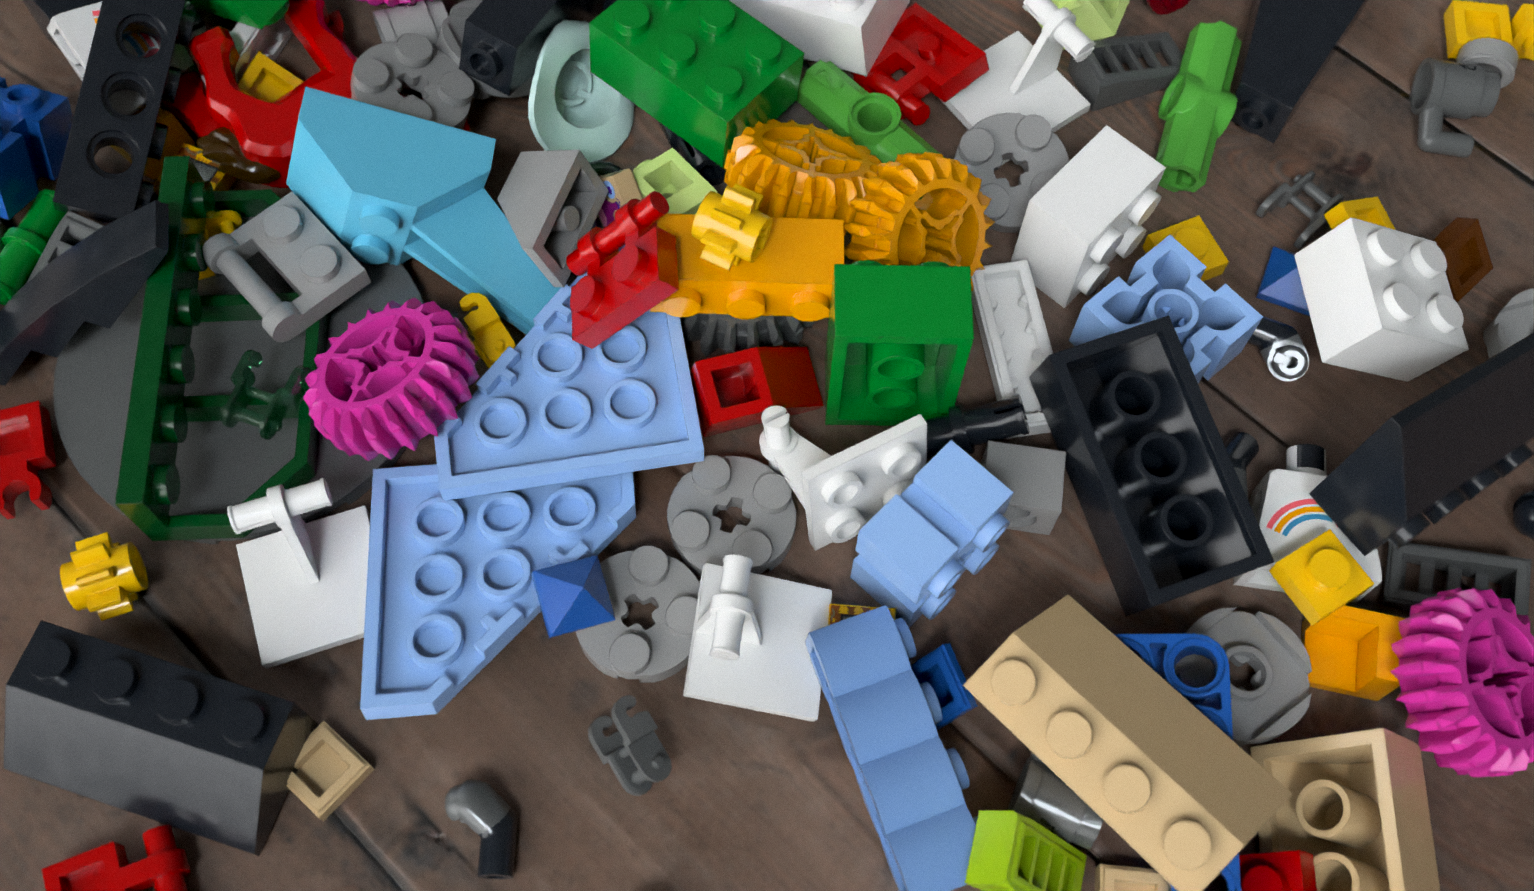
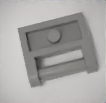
M292 191L232 233L216 234L209 238L202 246L206 265L214 273H223L261 315L263 318L261 322L263 329L274 341L279 343L293 339L371 283L365 268ZM260 252L295 290L299 297L292 302H282L246 260Z

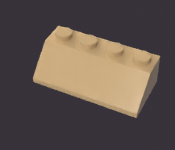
M1069 594L1013 632L963 685L1177 891H1203L1293 795Z
M1385 728L1250 747L1251 757L1293 794L1259 830L1260 853L1302 850L1312 853L1317 891H1440L1422 755L1418 743Z

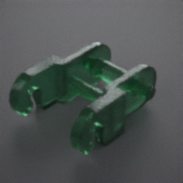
M251 349L243 354L230 378L235 388L227 403L221 408L222 423L228 428H234L239 421L259 427L260 437L270 440L277 431L279 432L282 429V421L288 410L297 411L305 395L301 383H306L305 378L311 372V369L298 365L292 371L284 388H278L275 394L252 387L256 378L251 368L252 366L259 368L263 359L260 352ZM252 397L270 403L265 414L246 409Z

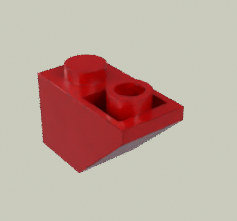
M754 347L695 361L690 371L703 438L762 423L761 416L763 411L770 406H782L787 410L786 414L789 413L790 416L820 409L824 406L807 347Z

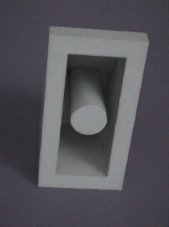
M580 149L520 152L497 200L522 249L553 287H564L571 274V270L566 263V257L578 248V240L591 230L609 190Z

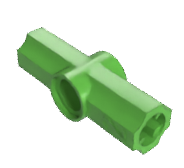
M1222 21L1216 23L1200 22L1190 31L1179 73L1168 86L1159 106V118L1166 122L1155 160L1166 167L1159 186L1172 192H1196L1205 185L1216 140L1229 125L1236 109L1237 97L1229 92L1242 42L1237 38V29Z
M820 59L806 70L803 79L799 83L796 101L828 129H832L833 133L842 137H851L854 140V144L866 146L870 150V154L875 155L882 163L895 162L898 154L909 152L923 154L927 151L940 154L901 121L900 107L891 97L876 92L868 93L831 61L823 62Z

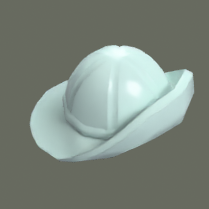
M563 20L549 34L539 54L528 100V118L534 136L545 151L580 149L588 162L608 159L628 138L634 120V103L590 72L589 23L586 21Z

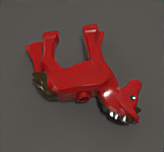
M289 0L290 7L284 15L285 22L321 71L272 103L252 96L238 86L235 68L240 56L227 29L217 26L191 39L188 47L191 56L198 65L199 72L206 81V93L204 81L199 73L193 71L181 76L174 104L163 100L162 103L168 111L187 124L199 136L197 145L203 150L202 155L209 160L220 163L219 171L249 183L263 184L281 189L289 188L286 181L305 87L351 99L350 82L352 70L358 58L352 54L346 45L345 29L339 9L328 14L324 0ZM466 119L463 130L470 132V126Z

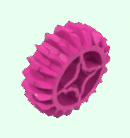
M414 297L407 300L402 306L392 300L380 312H375L369 308L364 319L356 324L348 322V329L340 337H330L328 339L331 345L329 350L318 354L314 358L317 369L310 372L305 378L309 389L303 397L309 407L308 414L315 421L314 426L337 449L343 450L348 456L360 455L367 461L376 458L380 453L391 460L403 446L416 451L420 439L428 434L438 437L437 428L445 420L458 419L455 407L472 398L468 386L475 383L479 378L475 368L479 357L475 352L473 342L467 336V330L457 317L453 318L448 310L440 308L435 301L422 304Z
M1461 588L1441 591L1437 593V596L1428 597L1421 603L1410 606L1409 618L1398 622L1402 639L1391 644L1392 650L1399 658V666L1390 672L1399 680L1401 694L1395 700L1403 702L1408 712L1405 727L1419 731L1418 744L1420 750L1433 752L1438 767L1453 768L1457 775H1470L1474 778L1509 776L1514 774L1515 771L1526 770L1528 763L1534 762V636L1530 632L1531 621L1528 615L1516 614V607L1510 598H1499L1492 589L1478 590L1474 588L1462 591Z

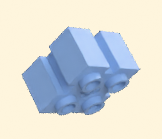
M1168 235L1136 261L1127 283L1118 276L1083 304L1069 341L1074 346L1169 315L1195 378L1199 383L1202 377L1206 380L1211 379L1241 353L1263 316L1226 283L1216 292L1208 287L1201 280L1206 266L1174 237Z
M950 440L915 475L913 483L900 496L896 494L859 530L855 549L859 555L853 560L850 578L881 606L886 605L887 608H896L895 618L902 617L909 628L922 614L929 620L934 619L956 594L953 585L967 569L970 573L976 575L998 551L1000 546L996 541L1010 524V521L1003 515L1014 492L955 442Z

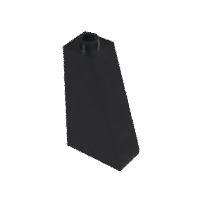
M483 0L465 20L459 69L501 93L510 96L534 75L541 49L554 27L563 20L586 21L590 23L604 11L603 5L606 0Z
M1253 0L1230 90L1237 97V105L1231 121L1240 125L1244 130L1275 143L1361 14L1368 0Z

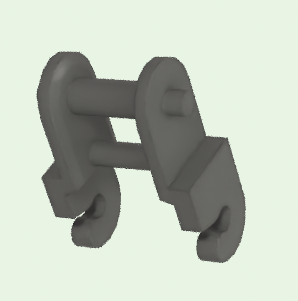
M1314 171L1308 172L1305 176L1298 174L1293 180L1296 183L1292 187L1284 182L1265 199L1256 211V215L1262 219L1277 206L1284 208L1291 203L1307 216L1310 222L1294 243V246L1299 250L1307 242L1310 243L1320 234L1327 223L1324 214L1338 205L1344 198L1341 193L1332 198L1312 182L1316 175ZM1304 191L1320 204L1322 208L1315 212L1297 196Z
M627 695L614 703L611 709V717L601 716L590 724L588 738L604 765L609 763L625 791L631 795L640 796L651 789L653 782L663 781L670 775L672 763L654 732L658 727L649 712H638L633 717L627 715L626 710H630L636 705L635 697ZM614 722L619 731L612 733L609 737L604 736L602 730H607Z

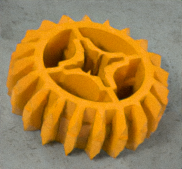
M771 119L766 124L758 121L754 128L746 127L740 136L734 138L732 148L728 149L724 169L726 173L724 182L728 187L733 188L736 183L763 195L764 198L758 211L768 216L844 220L845 225L853 222L856 210L849 201L859 198L863 199L865 191L862 179L878 178V163L882 162L875 155H871L870 150L866 146L856 145L851 137L837 135L833 133L832 129L824 130L817 128L813 123L810 125L798 124L792 119L787 123Z
M927 151L923 154L910 152L898 154L895 162L878 163V178L862 179L865 191L863 199L859 198L849 201L856 210L853 222L844 225V229L849 234H852L851 242L844 247V254L848 259L854 260L852 263L871 260L882 265L917 266L924 262L937 261L946 263L949 266H970L972 277L975 270H985L980 261L983 250L993 247L985 239L986 230L995 223V221L984 214L991 198L979 191L982 179L969 173L967 165L961 164L958 160L944 158L942 154ZM971 278V291H973L974 286Z

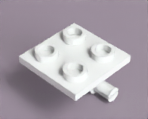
M1051 0L1024 1L1025 5H1023V8L1043 26L1035 45L1033 46L1019 31H1016L986 49L984 52L987 56L989 71L951 99L943 102L968 130L982 119L995 114L1020 113L1025 116L1036 114L1045 118L1049 122L1052 131L1056 132L1089 111L1091 104L1057 70L1063 47L1074 57L1076 62H1081L1094 50L1093 46L1096 44L1075 25L1076 16L1067 7L1059 9ZM1003 160L1002 165L1010 160Z
M770 406L763 411L761 416L764 427L759 438L761 453L768 460V467L785 477L805 508L809 542L815 551L832 542L843 543L854 538L859 533V530L896 494L900 496L913 483L915 475L927 464V423L921 414L833 456L797 434L789 425L790 415L789 413L786 414L787 410L784 407Z
M324 477L320 478V480L285 490L282 484L267 488V496L227 507L230 524L237 535L243 531L276 522L277 526L282 529V531L236 544L262 665L266 669L364 638L370 517L364 505L305 523L299 514L326 506H333L332 496Z
M741 555L724 556L723 566L705 563L702 567L683 696L812 722L817 720L821 686L814 671L805 640L809 632L828 626L832 590L751 573L752 559Z

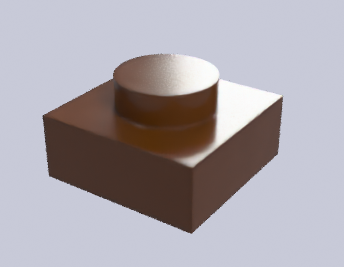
M1457 217L1432 240L1437 243V246L1442 250L1446 258L1447 269L1445 272L1453 299L1457 303L1493 269L1478 218Z

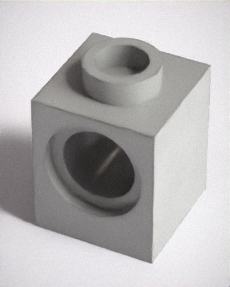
M988 440L981 463L979 464L1014 492L1003 515L1010 521L1007 529L1050 535L1062 511L1065 451Z

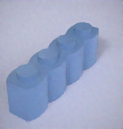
M884 605L809 632L805 644L814 671L829 704L845 752L855 772L862 797L880 838L898 891H952L967 885L964 882L978 816L972 818L963 797L962 790L969 788V778L964 763L954 747L945 750L938 736L935 723L941 722L943 717L937 696L928 682L919 684L912 671L909 659L916 656V647L907 623L902 617L894 620L889 609Z

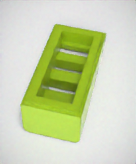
M979 810L964 883L982 891H1081L1087 855L1036 821L1015 811Z

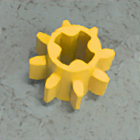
M736 183L733 188L727 186L723 195L710 191L697 210L691 231L694 238L706 244L701 258L726 270H730L732 265L738 266L741 258L754 263L764 249L773 223L771 216L758 211L764 196Z
M108 532L75 542L77 551L70 553L72 561L63 563L60 566L62 587L71 606L76 611L87 608L90 613L97 611L101 621L134 611L132 601L138 599L136 592L148 588L147 571L137 547L132 542L122 545L119 542L112 543Z

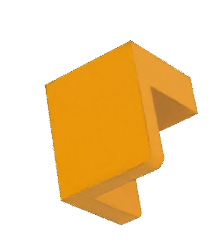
M1344 605L1313 626L1305 619L1302 622L1301 642L1309 654L1312 671L1308 674L1309 687L1373 701H1379L1400 686L1399 680L1390 672L1399 666V658L1392 650L1391 644L1402 639L1398 622L1406 618Z

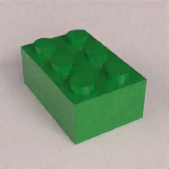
M617 0L589 23L590 72L722 168L725 165L728 149L732 148L734 138L740 136L746 127L754 128L758 121L766 124L768 120H776L797 100L804 52L729 0Z
M871 260L857 261L852 264H834L825 351V425L896 426L921 414L924 420L949 414V407L955 406L974 340L970 266H949L946 263L937 261L924 262L917 266L882 265Z

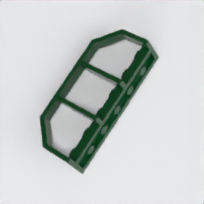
M190 156L164 157L158 201L169 205L168 253L146 281L115 505L152 541L245 538L255 529L243 531L237 535L233 531L228 514L169 516L170 504H176L180 495V475L175 464L178 443H183L187 437L188 422L298 418L295 457L242 503L267 496V488L282 484L285 490L304 485L316 475L320 432L314 426L315 421L308 414L309 407L303 397L309 389L305 378L310 372L317 369L314 358L318 354L325 353L327 349L329 313L306 329L301 392L184 396L185 385L190 384L195 375V359L190 347L193 327L199 326L200 322L263 319L242 294L199 295L197 291L200 271H206L208 267L202 250V246L206 242L204 237L206 218H212L214 213L224 210L236 211L241 217H255L281 199L271 189L214 191L211 183L203 180ZM275 293L282 302H292L299 297L297 293Z

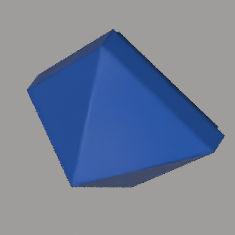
M1274 246L1271 250L1256 298L1310 316L1294 256L1296 253Z
M598 555L531 572L549 638L616 620Z
M950 643L941 645L911 665L919 684L928 682L937 696L943 717L941 722L935 723L937 730L977 707L973 695L963 686L967 681Z

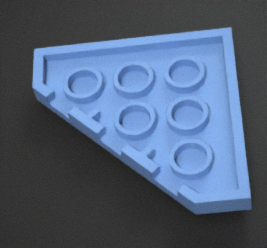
M625 245L618 249L619 252L625 247ZM585 273L582 276H578L570 286L565 284L564 287H561L534 317L533 328L514 349L509 346L477 381L478 390L457 412L458 419L445 420L437 428L438 437L434 436L439 490L443 500L704 461V446L680 317H674L665 312H650L649 310L591 349L572 340V310L570 307L571 288L581 278L588 276V274Z
M437 464L373 469L360 710L365 719L375 720L438 714L541 612L531 575L532 571L599 555L636 518L634 472L444 501L439 490Z

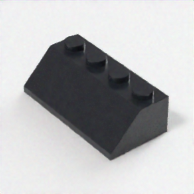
M1169 315L1050 354L1030 375L1029 379L1059 451L1066 452L1065 468L1126 617L1274 563V559Z
M1534 333L1390 417L1309 493L1364 556L1388 540L1397 550L1431 525L1424 516L1433 525L1437 524L1465 501L1472 500L1499 478L1506 477L1534 455V452L1527 446L1534 439Z
M41 620L6 684L4 769L259 856L289 791L287 787L291 772L297 773L298 769L294 765L304 743L317 728L318 723L294 702Z

